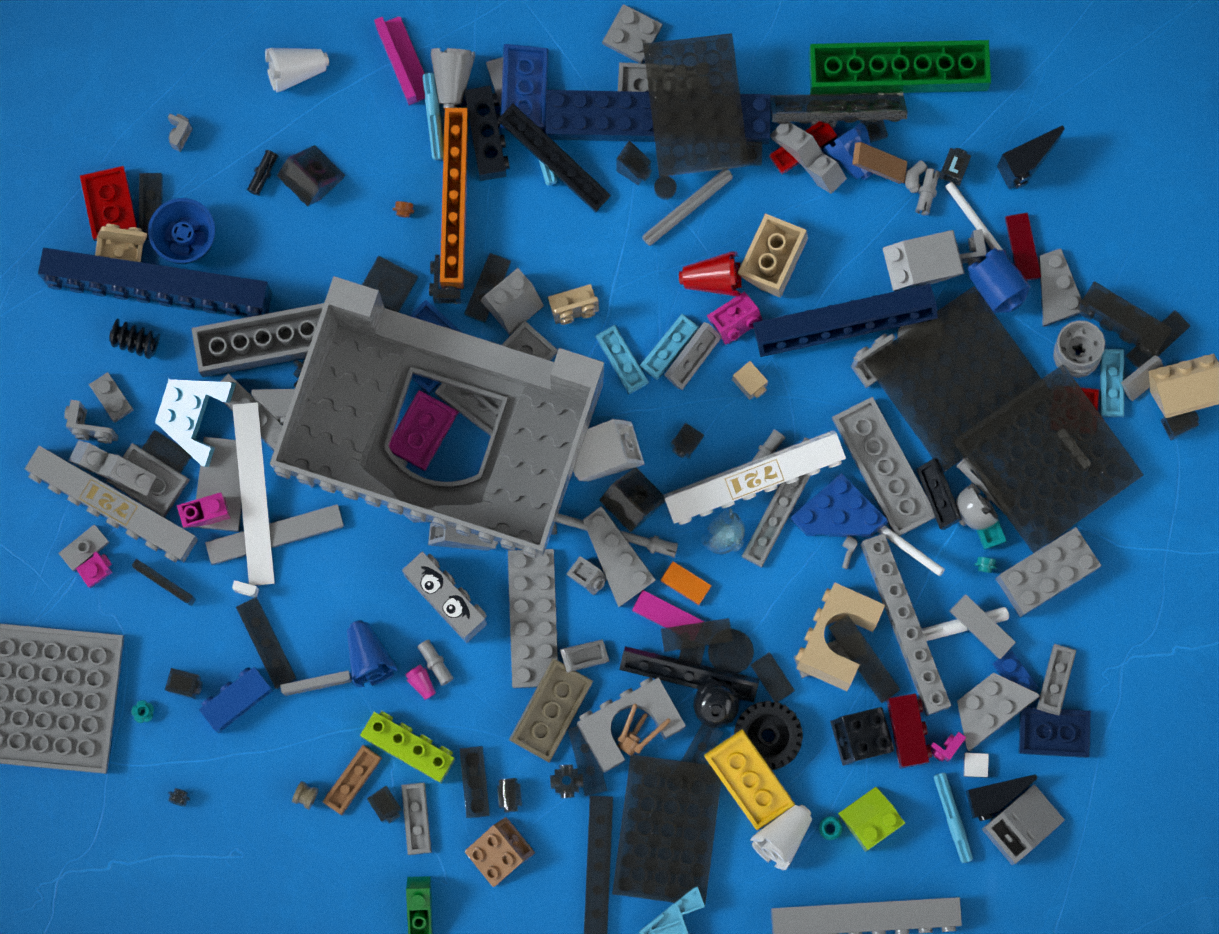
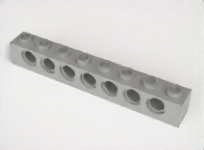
M881 534L864 540L861 543L862 551L881 600L885 605L886 613L919 698L922 701L926 716L946 710L951 707L950 701L886 536Z

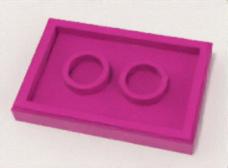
M419 390L395 430L389 448L394 455L426 471L459 412Z

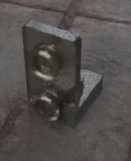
M435 254V261L430 262V274H434V283L429 284V296H433L434 303L461 304V290H457L456 287L445 286L443 289H439L441 259L440 255Z

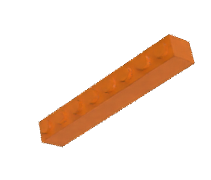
M445 108L440 260L441 289H464L469 121L467 108Z

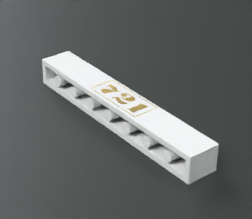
M833 430L674 490L663 496L674 524L678 522L679 525L690 522L692 520L691 517L698 514L702 517L713 513L714 508L720 506L722 508L730 507L735 504V500L741 498L748 500L755 497L759 491L769 492L775 490L780 483L786 482V484L796 482L801 475L807 474V476L817 474L822 467H836L842 464L841 460L846 459L837 433Z

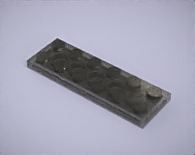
M903 93L771 95L770 110L772 122L787 124L789 122L807 124L812 121H821L823 123L844 121L853 123L856 120H866L868 122L889 120L898 122L901 119H907V108Z

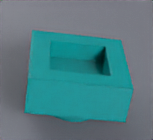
M999 521L986 529L976 530L984 550L1006 542Z

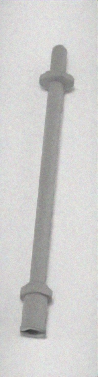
M558 513L555 522L587 531L583 520ZM620 531L628 542L647 547L650 553L658 552L675 558L678 543L659 539V536L656 535L646 538Z

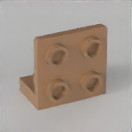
M507 817L494 824L465 850L466 855L493 887L498 885L514 869L535 854L534 850Z

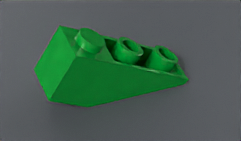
M431 876L407 877L408 934H432Z

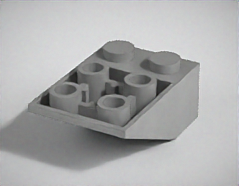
M1034 784L985 825L982 830L1010 864L1014 865L1065 820Z

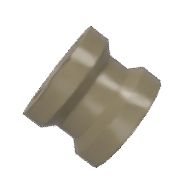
M301 781L294 793L292 802L295 804L301 803L304 805V808L309 810L316 799L319 789L308 787L305 782Z

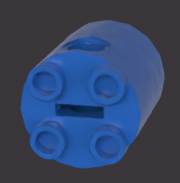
M994 248L985 255L986 259L981 263L977 261L967 268L969 272L968 277L975 284L993 313L1012 312L1024 304L1031 286L1017 266L1010 260L1006 251Z

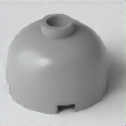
M974 484L966 487L956 499V505L962 518L959 522L962 526L967 524L972 529L983 530L995 524L999 519L995 509L986 497L983 498L982 495H978L981 491Z

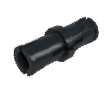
M269 150L265 151L259 166L254 169L255 174L246 189L247 191L260 196V192L266 180L270 179L272 175L270 172L279 157L276 153Z

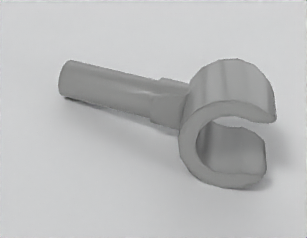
M848 536L842 545L848 549L842 566L844 569H848L851 555L857 546L856 539Z

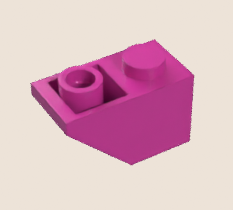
M222 492L177 505L183 528L210 525L231 518L225 496Z

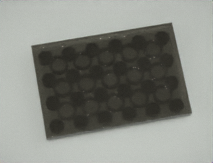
M732 33L643 44L659 177L749 166Z
M638 755L630 756L613 895L675 903L691 889L698 886L704 905L706 904L721 779L711 765Z

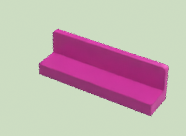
M383 17L375 19L376 29L408 105L424 100V71L401 17H396L384 22Z

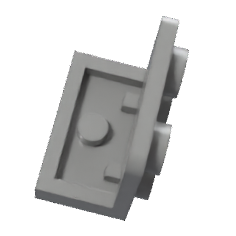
M894 334L880 336L874 341L875 343L870 349L867 346L862 348L853 358L854 362L851 368L865 388H868L904 363L891 344L895 339Z
M71 400L70 406H66L64 416L67 419L66 427L73 435H76V439L88 441L89 437L97 438L98 442L106 444L118 441V435L111 428L85 425L87 409L80 401Z

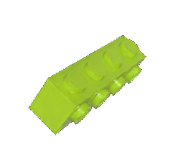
M383 711L380 714L373 712L360 736L442 784L455 761V758L451 756L453 752L443 746L439 749L431 745L433 740L423 734L417 737L411 733L413 729L402 722L398 726L392 722L393 717Z

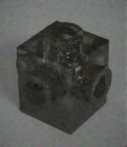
M559 765V769H555V775H550L551 789H555L556 795H560L561 798H575L574 794H579V788H583V774H578V768L573 769V765ZM565 776L571 778L569 785L562 783V779Z

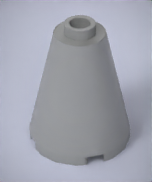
M440 48L431 49V59L439 104H443L444 109L457 108V105H462L465 94L464 90H466L475 59V51L447 48L443 52L440 51Z

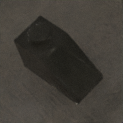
M628 141L616 159V171L638 186L642 180L647 181L652 173L650 169L651 161L631 141Z

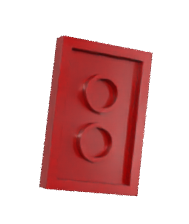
M124 166L80 175L94 241H97V235L101 227L106 226V224H115L120 226L119 229L126 230L130 227L138 228Z

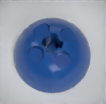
M188 198L172 199L162 204L153 213L148 226V237L152 248L160 257L175 264H189L204 257L213 245L216 232L214 219L209 210L198 201Z

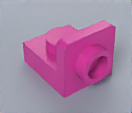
M97 551L93 553V557L76 568L89 588L113 573L109 568L112 563L105 554L100 555Z
M960 732L956 736L951 734L943 744L946 747L945 750L933 742L930 746L932 755L941 762L943 760L948 762L966 737Z

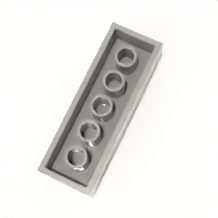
M324 303L191 328L199 373L202 377H208L306 358Z

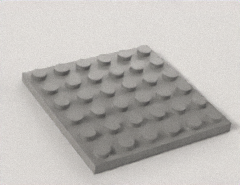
M0 624V764L107 774L124 643L123 635Z

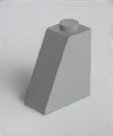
M433 522L430 523L428 541L430 546L488 551L495 549L498 544L494 540L492 544L479 540L478 535L470 533V536L459 534L454 527L448 526L447 529L435 526Z

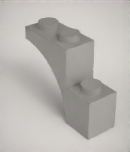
M784 120L770 134L773 141L788 151L806 169L817 186L830 194L847 179L837 161L822 153L812 135L787 120Z
M79 440L68 460L87 471L115 481L144 496H147L156 478V475L121 456L107 453L90 443Z

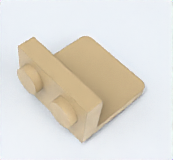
M106 224V226L101 227L97 235L96 256L141 262L142 248L147 238V233L135 227H130L128 230L119 229L120 226L115 224Z

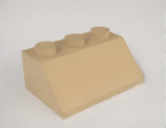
M765 213L738 271V275L760 290L781 298L808 240L807 230Z
M1214 354L1204 355L1149 371L1150 393L1165 418L1219 404V361Z

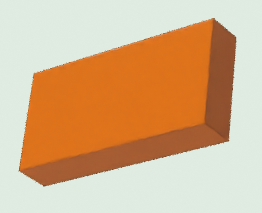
M674 561L660 580L697 605L701 604L711 588L710 584Z

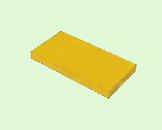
M743 729L704 754L708 763L756 830H759L795 806V802Z

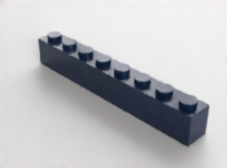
M931 284L762 320L754 322L753 327L760 357L937 319L938 315Z

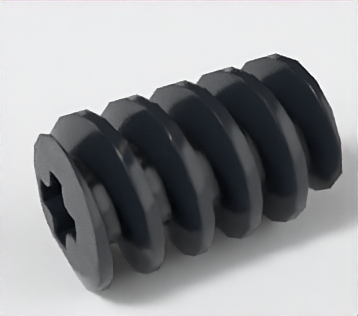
M117 318L110 331L109 341H111V346L114 348L119 345L121 350L128 348L129 353L136 351L138 356H142L145 353V357L150 359L157 350L160 334L155 338L153 337L154 331L150 330L146 335L145 327H142L137 332L136 324L131 329H128L127 321L121 327L120 319Z

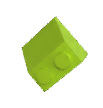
M874 787L838 813L865 852L905 824L893 805L877 787Z

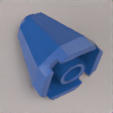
M860 123L822 149L828 157L837 161L839 166L855 179L861 177L862 180H865L874 173L852 165L855 143L862 142L871 146L867 129L863 123Z

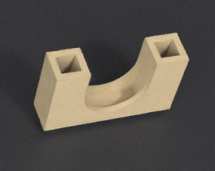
M834 583L832 589L827 588L822 601L825 602L823 609L818 607L813 620L817 623L814 629L809 627L804 639L808 641L806 648L801 647L795 659L799 661L796 669L848 691L860 664L834 653L826 644L824 630L835 621H848L873 632L885 605Z

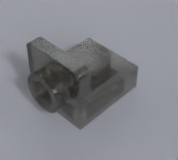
M685 423L675 439L671 441L670 447L673 448L672 452L680 458L685 456L689 459L704 438V434Z

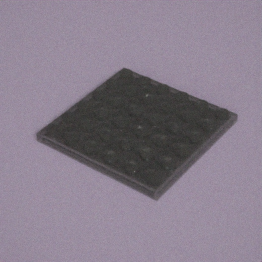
M975 286L937 311V319L920 322L864 361L931 457L937 459L943 473L1053 397V394Z
M1063 364L953 441L1033 553L1144 475Z

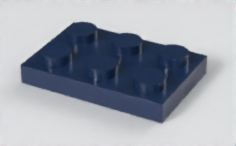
M1026 707L1020 712L1018 754L1089 758L1091 711L1061 709L1058 716L1038 710L1037 708Z

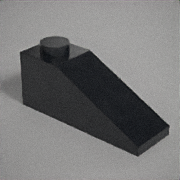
M1034 774L967 790L966 795L972 819L977 817L979 821L992 819V814L1000 811L1037 779V775Z

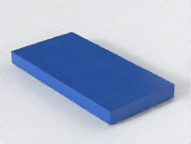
M504 44L501 115L514 103L543 132L546 130L548 48Z

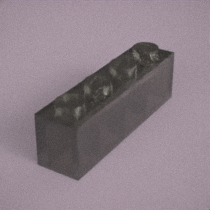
M1095 281L1077 307L1083 317L1090 320L1093 318L1100 323L1099 325L1103 329L1119 334L1121 340L1126 343L1132 342L1146 355H1156L1172 330L1169 326Z

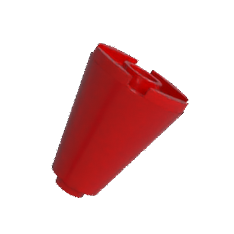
M737 251L727 252L684 266L683 270L679 271L680 285H684V288L689 290L740 296L741 292L737 291V288H742V277L738 275L741 267L740 262H735V257H739Z

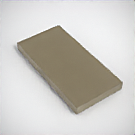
M552 659L509 741L550 763L593 681L577 671L567 672L563 663Z

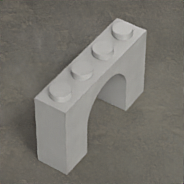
M650 677L641 682V687L633 691L630 688L621 693V698L613 702L610 699L599 706L601 709L597 712L592 713L590 710L579 717L580 721L577 722V726L603 773L625 761L612 737L611 722L616 714L624 709L632 708L633 704L636 703L637 708L647 712L657 727L669 718L671 720L660 732L664 740L685 729L686 726L659 677L655 680Z

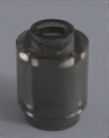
M517 778L499 780V786H497L499 809H504V813L517 812L518 807L522 806L521 788Z

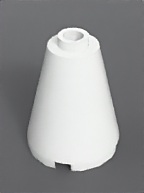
M268 48L265 51L266 62H269L268 76L272 88L276 92H281L326 71V66H329L328 55L323 53L321 49Z
M803 805L791 807L753 835L750 841H754L751 844L752 847L767 862L770 860L776 862L777 864L774 867L787 870L812 821L810 810Z

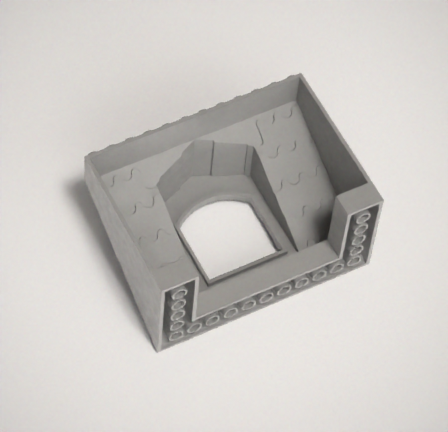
M333 276L270 465L278 476L290 479L292 475L297 477L300 483L312 486L313 483L320 484L321 489L327 492L335 493L338 490L344 494V497L352 500H357L360 497L367 501L366 504L380 508L381 504L389 508V511L400 515L403 514L413 523L433 522L435 526L447 529L448 526L454 527L459 534L470 536V533L478 535L479 540L492 544L494 540L500 542L501 547L515 551V548L523 550L525 555L537 558L538 555L543 556L600 396L603 387L604 362L561 348L558 349L554 362L386 309L379 290ZM413 374L502 402L478 475L454 482L429 480L411 472L392 453L389 445Z

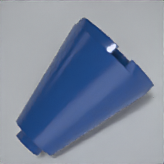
M362 620L351 623L350 628L347 629L353 684L356 687H365L364 683L370 682L373 686L391 678L394 675L393 670L397 671V666L369 623Z

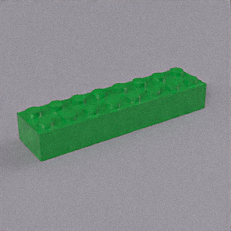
M989 40L810 44L808 52L810 95L988 91L991 84Z

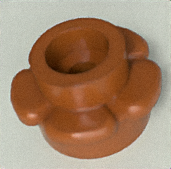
M396 201L395 208H392L398 217L409 218L410 214L414 213L413 204L409 202Z

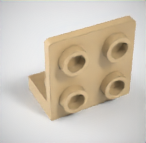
M591 284L548 297L556 324H570L575 318L581 316L584 319L596 315L595 312L599 311V301L594 296Z

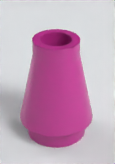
M421 664L405 674L408 678L406 681L424 700L436 693L426 668L423 669Z

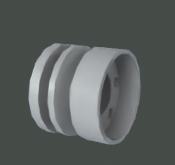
M1074 321L1063 327L1057 337L1053 353L1055 364L1059 370L1070 377L1077 378L1088 376L1095 371L1104 352L1105 340L1103 333L1097 326L1087 321ZM1076 350L1081 351L1080 355H1075Z

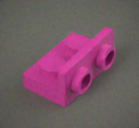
M745 291L740 296L733 298L707 315L708 320L719 332L726 345L738 339L750 329H753L754 322L763 320L759 308Z

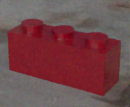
M916 694L888 698L887 706L899 768L928 764L929 758H932L930 744L925 743L924 735H927V726L925 721L921 722L920 712H923L921 699H917Z

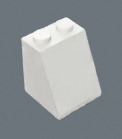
M612 419L587 430L573 470L579 481H592L644 465L632 422Z

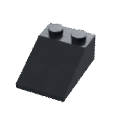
M1063 125L1002 154L997 168L1009 190L1014 187L1020 189L1029 183L1028 180L1058 143L1065 130Z

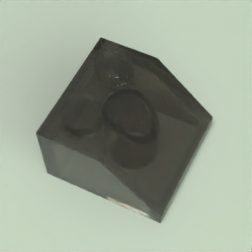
M315 145L288 157L277 174L283 183L307 206L320 201L345 177Z
M636 467L615 481L599 499L606 509L630 532L642 525L666 502L663 494Z

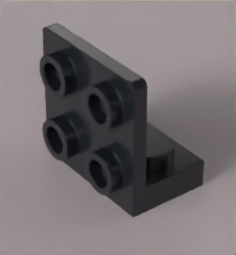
M882 707L841 716L830 721L843 766L894 752Z

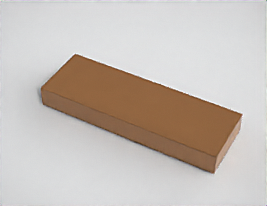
M855 143L852 165L898 184L905 183L907 161L865 143Z
M362 745L322 802L342 816L382 758Z

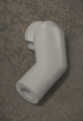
M922 160L906 172L905 186L911 193L919 191L921 187L919 176L928 169Z

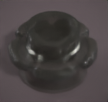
M175 788L174 792H168L170 795L168 802L186 807L187 801H190V798L187 797L188 792Z

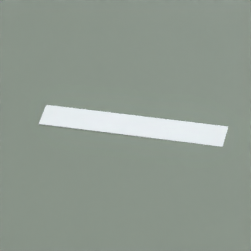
M258 402L234 404L233 416L249 584L254 586L274 584Z

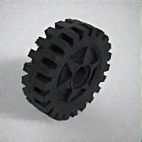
M765 701L748 707L740 715L735 725L734 734L743 729L771 770L780 769L788 765L797 756L802 745L803 731L799 719L787 706L778 702ZM771 730L775 736L774 740L771 742L764 741L762 732Z

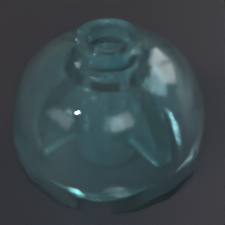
M729 509V513L724 511L709 524L707 529L710 532L707 537L703 534L700 541L707 549L716 554L736 552L744 544V522L732 509Z

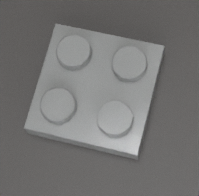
M623 4L602 44L642 64L659 34L662 24Z

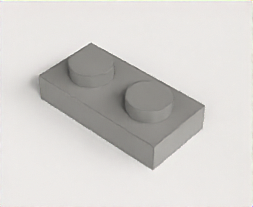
M108 372L89 384L114 423L134 411Z

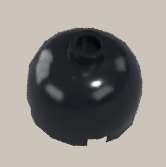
M716 680L699 687L694 695L693 703L696 717L702 724L710 728H722L734 721L739 711V697L735 689L724 681Z

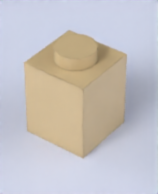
M751 361L733 375L732 381L749 400L754 396L759 398L767 391L765 387L768 380Z

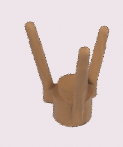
M635 703L629 713L623 732L618 738L620 742L617 746L631 756L635 752L639 754L643 747L660 733L671 720L669 718L666 719L639 743L641 738L637 736V733L648 715L644 713L634 730L628 732L637 709V704Z

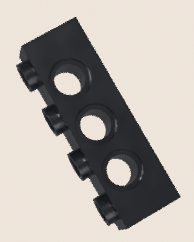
M491 86L464 90L480 181L507 177L506 169H510L508 156H503L502 148H506L504 134L499 135L498 127H500V123L497 121L501 115L500 113L496 114L494 107L499 105L497 93H492ZM482 108L490 110L489 114L485 116L480 115L478 112ZM490 129L494 133L490 137H485L482 135V132ZM493 150L497 152V155L494 158H488L486 153Z

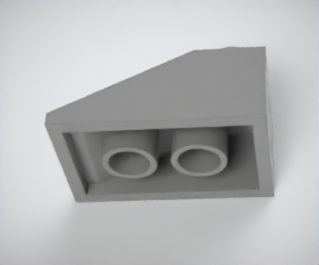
M953 230L905 240L883 247L893 291L934 284L965 274Z

